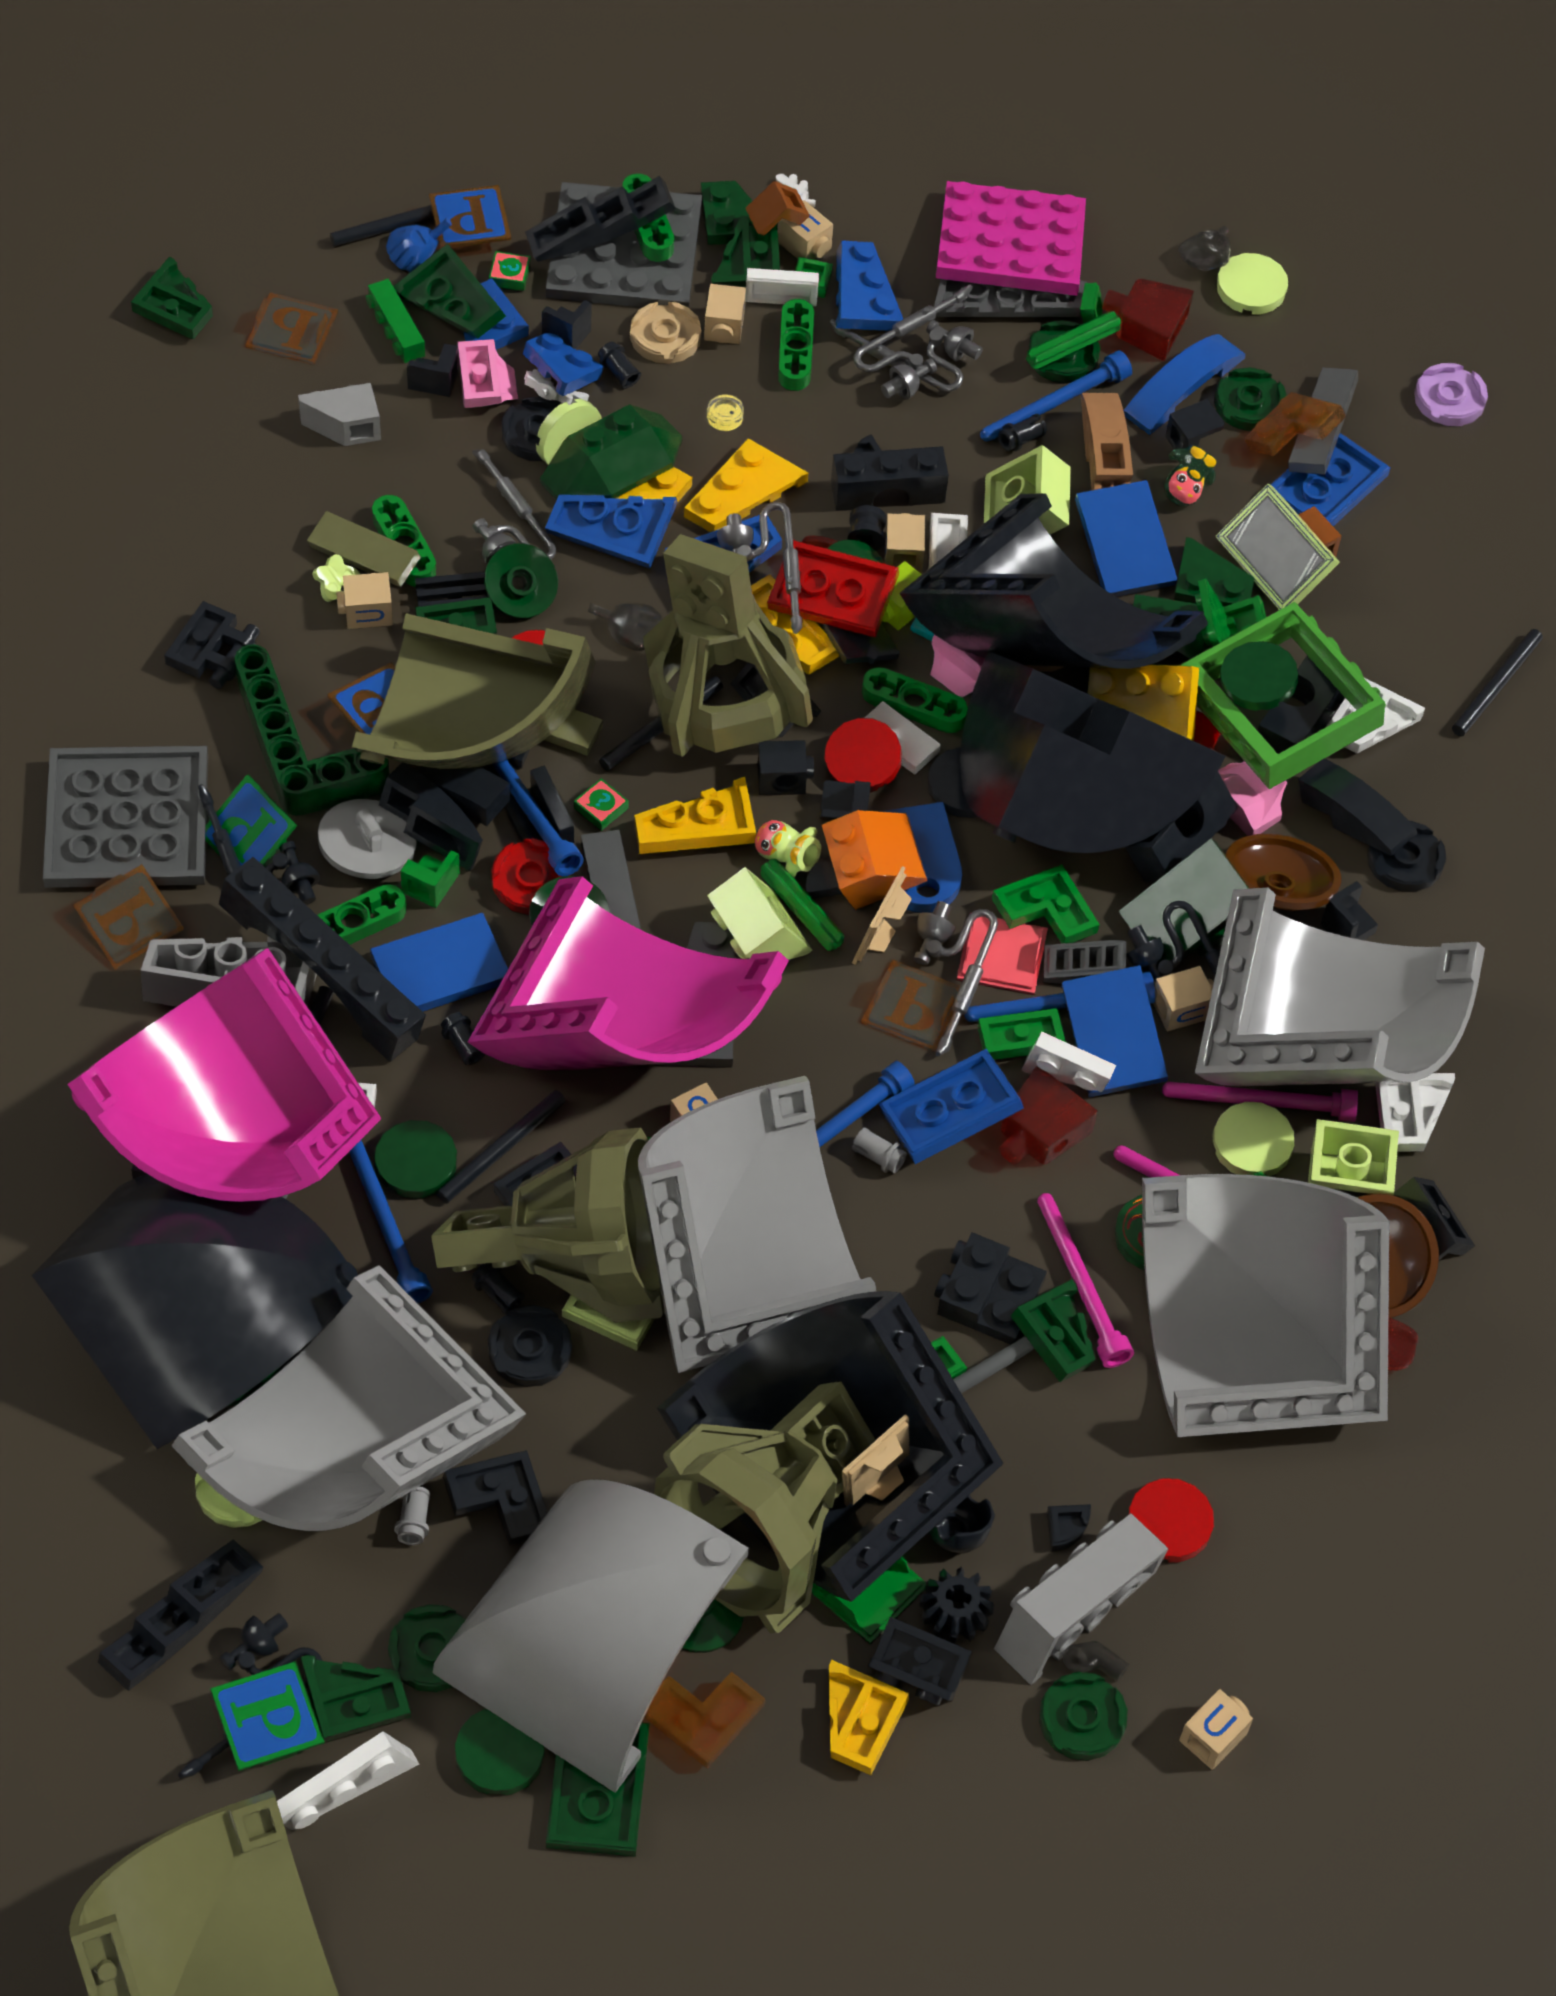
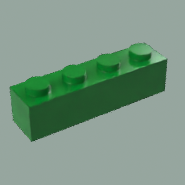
M389 278L368 285L367 304L369 308L374 309L378 324L383 325L386 338L388 340L391 339L393 342L395 354L397 356L400 355L404 363L425 357V341Z

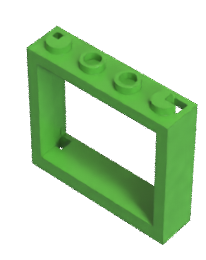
M1296 602L1181 664V666L1199 668L1196 706L1268 789L1277 786L1384 725L1386 704L1380 697V690L1376 687H1371L1363 678L1358 665L1354 662H1349L1344 657L1337 642L1332 637L1327 638L1318 628L1315 618L1312 615L1308 617ZM1292 638L1356 711L1277 754L1214 680L1220 678V669L1223 661L1234 648L1248 642L1259 641L1279 645Z

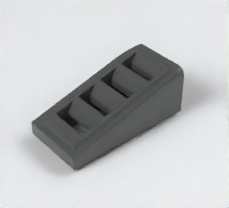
M1091 941L1050 944L1044 947L1043 983L1062 984V981L1126 968V941ZM1056 958H1064L1063 970H1056ZM1073 959L1080 960V968L1073 969ZM1089 960L1096 961V967L1089 968ZM1105 961L1113 962V965L1105 966Z

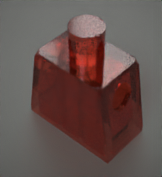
M1138 279L1135 281L1128 296L1109 289L1104 299L1102 310L1114 311L1120 317L1122 322L1120 324L1121 329L1115 333L1118 338L1159 360L1165 361L1190 314L1194 291L1146 279Z
M1036 1066L1017 1093L1024 1109L1003 1119L1001 1131L1008 1139L999 1147L1001 1155L1011 1164H1018L1027 1154L1041 1164H1048L1093 1132L1098 1110L1051 1074Z

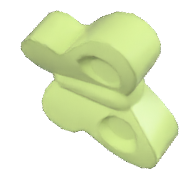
M337 554L327 559L326 566H319L312 573L313 578L320 582L321 596L327 602L337 599L336 592L341 591L343 576L360 574L357 569L345 565L342 557Z

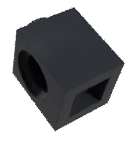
M805 740L759 742L757 760L759 795L805 794L807 779L814 778L813 756H806Z

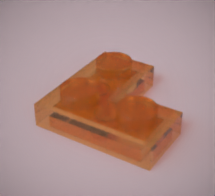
M1291 392L1264 419L1256 424L1255 428L1244 440L1250 450L1275 456L1297 433L1323 440L1346 418V414L1341 405Z
M731 1672L702 1703L672 1677L668 1676L660 1685L644 1718L708 1769L765 1706V1698Z

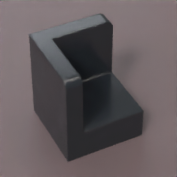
M584 300L575 312L562 306L557 311L546 306L542 311V334H555L561 337L565 344L577 349L591 332L592 303Z
M444 343L438 361L417 358L416 361L410 360L407 365L408 389L450 397L459 372V347Z
M1205 399L1170 413L1165 437L1181 460L1187 462L1195 458L1190 452L1192 446L1199 447L1201 438L1223 430L1225 422L1209 400Z
M826 780L823 786L820 819L834 820L857 810L868 811L871 782L855 781V783Z
M1358 881L1335 894L1329 900V903L1326 904L1321 925L1327 932L1359 940H1365L1376 933L1378 924L1358 903L1363 888Z

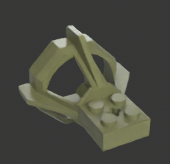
M680 534L663 553L673 610L643 637L652 694L664 734L669 735L671 738L673 753L683 757L693 745L716 753L776 739L789 722L802 727H808L813 721L809 689L806 685V678L793 639L785 629L773 626L756 603L751 589L747 557ZM736 659L754 664L768 688L761 695L738 704L725 706L703 705L706 673L714 664L727 665ZM680 670L677 689L674 692L668 685V682Z
M642 1128L608 1131L594 1139L588 1146L532 1178L525 1180L513 1192L512 1206L455 1211L431 1236L437 1268L452 1267L454 1272H463L476 1268L477 1264L492 1263L494 1268H504L517 1263V1260H520L528 1273L543 1276L613 1322L660 1318L665 1310L638 1169L640 1152L649 1141ZM577 1165L576 1182L573 1166Z
M842 1382L820 1384L770 1431L709 1424L694 1425L664 1453L663 1458L668 1467L656 1478L654 1495L684 1508L719 1530L744 1512L753 1519L771 1544L780 1565L778 1571L770 1570L746 1558L724 1589L720 1590L714 1599L740 1617L758 1615L769 1633H779L810 1604L822 1526L829 1508L833 1507L834 1499L843 1492L842 1470L876 1440ZM698 1482L710 1486L720 1493L702 1504Z

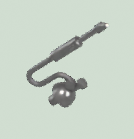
M968 285L934 307L928 305L894 324L891 331L856 350L854 354L855 365L862 371L874 372L897 359L903 358L908 360L909 366L905 364L890 368L891 380L881 385V391L886 398L898 393L902 398L910 399L919 388V378L927 373L932 374L937 371V365L933 359L929 358L924 361L923 365V357L920 354L898 351L875 364L867 365L861 361V356L895 336L900 338L935 319L936 313L954 303H960L965 300L973 287Z
M830 320L833 329L838 335L844 338L847 337L861 346L869 343V341L851 332L850 329L836 328V320ZM932 320L926 329L930 339L927 346V355L936 364L955 374L956 380L953 384L945 385L927 374L919 379L938 390L952 392L961 386L963 374L959 368L934 353V348L945 339L944 347L946 353L954 361H958L965 354L977 360L983 351V347L972 342L974 337L973 329L958 326L947 331L939 326V322ZM880 344L867 353L878 360H882L895 352ZM900 358L888 365L891 367L905 364L909 366V362L906 359Z
M484 449L473 450L472 454L481 464L487 467L497 480L496 486L500 490L501 495L506 498L521 519H526L548 547L549 552L547 555L550 559H553L556 554V547L532 516V508L510 479L500 474ZM484 518L478 519L472 525L475 532L480 533L485 539L482 547V556L486 564L498 550L516 543L510 536L502 534L503 532L512 534L519 543L529 544L521 532L513 526L497 525L487 528L488 523Z
M773 502L763 508L759 519L761 544L755 550L750 548L754 538L753 529L742 524L740 514H729L726 517L727 526L722 527L717 532L719 545L723 549L746 556L748 562L760 556L768 547V514L773 510H781L783 512L786 549L783 551L786 593L791 598V628L793 633L797 634L802 629V617L799 614L798 603L801 583L798 551L793 546L789 508L781 502Z
M938 901L933 913L925 912L920 913L918 916L917 929L924 942L920 952H916L913 959L922 965H928L930 961L929 954L933 957H949L957 954L964 946L973 922L980 917H986L990 921L989 929L975 963L969 965L952 1005L954 1013L945 1035L940 1039L936 1056L949 1051L962 1014L967 1013L983 975L982 964L998 926L997 917L987 909L976 910L967 917L956 944L949 949H945L941 943L947 941L955 931V926L947 920L952 907L945 902Z

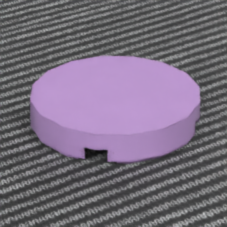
M1440 363L1431 366L1418 379L1414 392L1416 405L1427 418L1445 426H1463L1472 423L1482 415L1488 398L1487 386L1480 375L1473 370L1472 373L1463 370L1464 366L1456 363Z

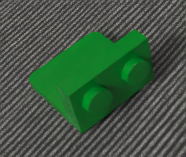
M1207 579L1198 580L1200 593L1195 594V601L1198 610L1203 611L1208 625L1201 630L1207 646L1213 645L1214 647L1266 618L1264 603L1259 595L1223 607Z

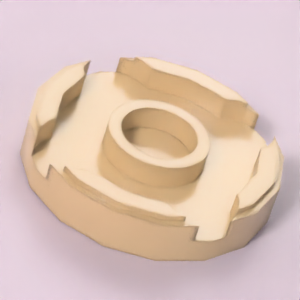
M658 302L650 303L639 309L631 320L630 340L633 348L642 357L655 363L671 364L683 361L692 356L700 346L702 334L700 320L689 307L676 302H668V305H658Z

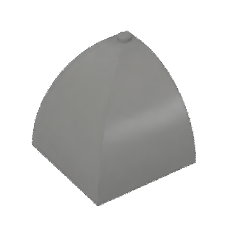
M1268 887L1233 890L1195 1069L1196 1075L1213 1083L1238 1087L1413 1082L1430 1076L1448 1060L1465 1031L1474 1005L1485 948L1479 942L1442 943L1441 947H1413L1349 938L1305 925L1273 911L1276 894Z
M806 1076L745 1090L698 1107L660 1129L649 1139L640 1152L638 1169L672 1354L678 1373L709 1365L742 1341L798 1312L834 1299L854 1294L876 1292L875 1282L871 1277L860 1279L836 1214L814 1122L816 1118L810 1082Z
M1198 1174L1142 1178L1143 1252L1150 1328L1162 1393L1177 1437L1388 1421L1389 1220L1382 1212L1365 1201L1347 1193L1312 1183L1284 1178L1239 1174Z
M380 1265L353 1278L347 1287V1290L353 1297L326 1328L279 1373L245 1400L209 1423L204 1421L179 1434L172 1444V1447L183 1457L187 1464L214 1490L247 1513L271 1524L296 1530L326 1531L348 1526L361 1521L499 1441L514 1429L526 1415Z
M591 1479L579 1481L570 1485L563 1492L439 1654L434 1663L432 1673L616 1793L641 1758V1751L632 1746L662 1681L718 1592L724 1589L748 1556V1547L684 1508L647 1491L607 1480Z

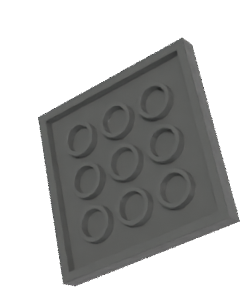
M562 182L557 213L584 197H587L593 204L620 187ZM670 192L676 209L666 214L674 234V252L669 259L661 262L647 259L642 253L633 230L590 248L551 258L546 285V298L582 302L586 300L592 303L644 307L658 302V305H668V302H676L689 307L702 195ZM657 234L653 235L652 241L656 242L657 245H660L657 239Z
M207 746L50 748L43 867L44 887L118 886L136 874H143L151 886L205 885L207 810L202 806L198 785L203 784L206 789L208 786Z

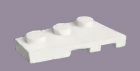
M382 1731L279 1799L277 1803L283 1824L290 1830L305 1828L326 1812L414 1768L419 1763L410 1748Z

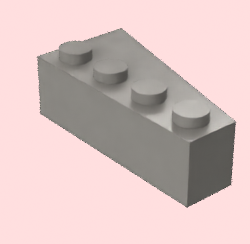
M242 937L226 938L227 941L221 943H206L204 938L150 940L141 968L143 1001L177 1007L268 947L308 1007L317 974L299 957L271 937H267V942H243Z
M1131 1513L1118 1524L1114 1520L1110 1521L1101 1529L1096 1536V1541L1091 1545H1088L1086 1542L1080 1544L1071 1553L1065 1565L1061 1568L1057 1564L1053 1565L1041 1577L1038 1586L1033 1590L1025 1587L1014 1597L1010 1603V1606L1013 1608L1012 1613L994 1650L1032 1685L1042 1676V1670L1050 1656L1059 1661L1070 1651V1645L1080 1636L1083 1629L1090 1633L1112 1608V1603L1118 1607L1156 1573L1168 1548Z

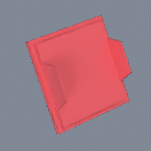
M986 917L977 918L972 924L963 946L956 980L963 981L969 965L975 963L990 926V921ZM997 918V930L982 964L984 972L979 984L1035 995L1048 928L1025 923L1010 929L1004 919Z

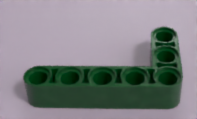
M255 644L243 646L236 652L235 665L238 687L280 805L285 812L295 816L305 815L334 807L345 801L365 799L383 792L386 779L390 775L389 759L385 758L384 764L368 762L360 759L361 752L350 749L308 761L269 653L262 646Z

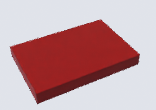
M793 540V546L798 551L801 593L798 594L800 616L803 619L876 638L899 576V567ZM783 561L767 601L768 610L792 616L791 598L786 593Z

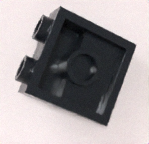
M971 1232L967 1242L959 1240L956 1244L950 1263L956 1265L951 1276L943 1273L934 1293L935 1297L940 1298L937 1315L1011 1345L1017 1341L1021 1329L1010 1315L1017 1307L1038 1296L1045 1281L1047 1271L1009 1256L1010 1247Z

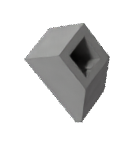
M371 383L298 395L301 425L343 446L381 440L380 416Z

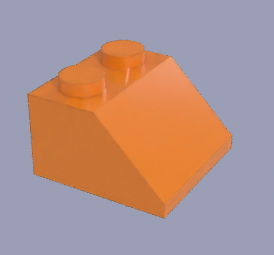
M857 810L822 824L839 889L855 910L884 899L902 866L906 868L904 873L907 874L901 885L903 890L927 882L910 819L906 813Z

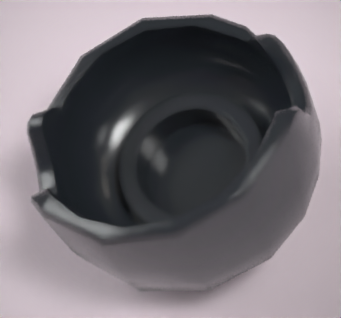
M969 1495L928 1533L938 1546L947 1551L963 1554L971 1552L982 1546L991 1530L995 1518L991 1502L988 1499L977 1502Z

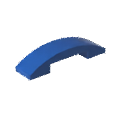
M1220 334L1212 335L1196 342L1174 357L1143 386L1124 409L1125 417L1151 435L1169 420L1170 413L1175 412V407L1215 374L1223 377L1244 360L1246 354Z

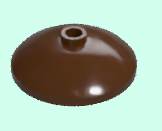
M1278 834L1249 835L1232 843L1226 853L1227 858L1250 889L1268 887L1276 894L1273 909L1284 911L1316 909L1329 903V900L1340 889L1342 877L1336 863L1319 848L1293 837Z
M1367 1194L1356 1197L1378 1209L1389 1220V1318L1402 1315L1422 1301L1435 1280L1439 1263V1249L1435 1233L1423 1213L1402 1198L1388 1194Z

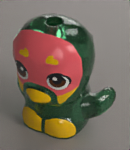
M1190 445L1185 449H1175L1168 455L1170 460H1178L1179 465L1167 477L1164 484V492L1167 498L1178 506L1187 507L1195 504L1201 495L1205 483L1210 486L1216 479L1214 467L1217 459L1202 448Z

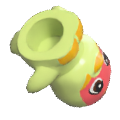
M771 820L764 823L756 834L755 847L759 855L768 860L777 859L779 862H786L785 869L794 878L799 871H810L818 862L821 854V844L816 838L817 829L815 827H809L802 833H799L782 821Z

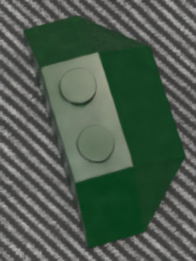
M629 404L569 435L540 477V483L556 500L558 495H601L605 498H616L673 468L679 447L683 441L682 435L661 414Z

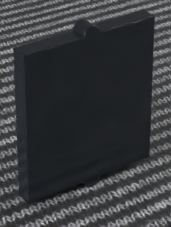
M820 623L844 664L861 662L874 664L875 661L898 659L900 655L882 623L876 638Z

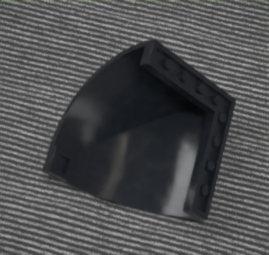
M1046 493L1020 494L900 592L902 599L912 614L938 638L958 649L979 657L986 658L989 651L1023 665L1123 669L1144 667L1159 662L1172 655L1182 646L1192 643L1196 639V635L1208 625L1203 611H1175L1170 616L1150 613L1120 600L1092 581L1064 554L1042 525L1039 517L1052 507Z
M149 1174L136 1177L120 1185L32 1274V1277L156 1449L175 1440L179 1434L221 1411L299 1352L336 1317L353 1297L347 1290V1287L353 1278L358 1276L355 1267L346 1261L327 1234L308 1215L282 1196L266 1200L243 1202L215 1200L175 1189L158 1181Z
M877 1291L854 1294L813 1306L789 1316L754 1334L718 1357L657 1407V1410L677 1441L696 1424L770 1431L818 1385L842 1382L875 1440L905 1414L909 1417V1456L897 1465L904 1482L883 1501L865 1494L854 1505L850 1503L846 1506L844 1504V1493L842 1492L834 1499L833 1507L829 1508L823 1522L813 1583L825 1591L850 1602L858 1597L1004 1464L901 1292ZM712 1488L716 1494L720 1493L718 1490ZM746 1512L737 1517L775 1554L762 1530Z

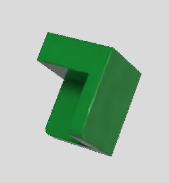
M451 850L443 862L429 855H424L419 864L408 859L400 871L401 888L404 894L437 908L460 874L459 854Z

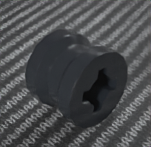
M862 505L854 508L850 513L849 524L851 527L848 530L847 540L863 542L875 551L880 549L884 544L885 533L883 529L886 527V514L880 508L871 505Z

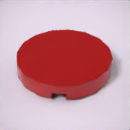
M857 718L843 723L831 734L825 748V762L834 781L855 783V781L871 782V793L877 791L878 787L884 784L888 785L895 779L901 768L902 749L896 733L887 724L873 718Z
M532 838L523 839V842L516 844L513 842L505 846L495 857L491 870L493 891L500 902L512 911L529 915L531 901L539 888L550 880L563 877L559 876L548 861L549 848L544 841Z
M1161 1478L1147 1483L1135 1494L1128 1510V1515L1130 1513L1133 1514L1168 1548L1163 1558L1169 1560L1168 1562L1180 1563L1197 1556L1207 1546L1214 1528L1213 1509L1207 1497L1196 1486L1180 1479Z

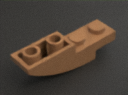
M1082 393L1081 405L1086 462H1089L1091 491L1130 483L1133 476L1130 443L1125 415L1118 393Z

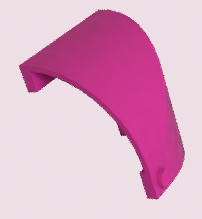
M583 876L559 879L469 1038L468 1043L482 1053L501 1062L538 1070H582L673 1063L696 1059L722 1048L739 1036L752 1023L763 1009L773 990L779 986L782 980V973L789 960L779 951L752 954L750 959H737L714 956L678 946L630 925L588 899L587 896L593 885Z
M268 947L141 1030L67 1084L72 1091V1098L75 1104L82 1111H86L102 1135L121 1155L136 1167L175 1189L196 1196L223 1201L266 1200L281 1197L310 1186L321 1180L382 1119Z

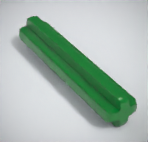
M1114 311L1103 314L1029 349L1026 361L1032 369L1037 370L1121 329V319Z
M770 859L761 866V877L826 950L834 951L844 943V933L777 859Z

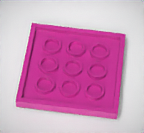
M947 181L936 278L1078 296L1086 198L1075 197L1069 194L1056 195L1041 193L1036 190L1024 191L1007 189L1002 186L991 187L970 184L968 182Z

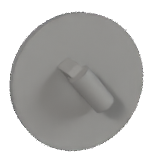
M371 799L349 800L331 808L323 816L319 824L317 837L322 855L333 867L345 874L364 879L384 878L401 871L407 860H412L414 856L416 840L403 833L406 821L379 806V801Z

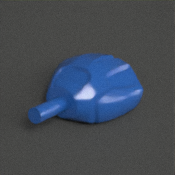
M445 218L433 230L419 225L396 228L390 233L386 245L387 253L390 256L389 259L401 270H407L411 273L433 255L439 244L438 237L452 225V222Z

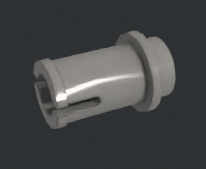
M865 1127L858 1133L852 1146L854 1152H858L881 1165V1171L884 1173L889 1171L893 1173L898 1172L907 1156V1152L902 1150L900 1143L896 1142L893 1145Z
M419 1486L411 1491V1493L409 1492L403 1496L400 1520L396 1522L394 1527L398 1540L407 1545H419L429 1534L426 1518L431 1494L429 1490Z

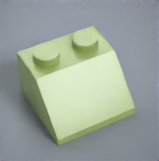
M1041 445L987 473L985 476L984 523L1020 494L1046 493L1052 507L1039 517L1044 528L1050 535L1069 526L1071 467L1045 446Z
M746 867L707 895L715 907L711 911L713 918L724 931L729 929L734 937L730 944L741 959H750L752 954L779 951L789 960L805 956L813 951L775 891Z
M1317 1119L1310 1154L1308 1183L1367 1194L1394 1195L1399 1131Z

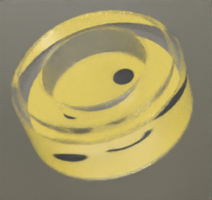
M719 395L710 400L707 407V420L712 427L721 431H731L742 424L744 406L738 398L732 395Z

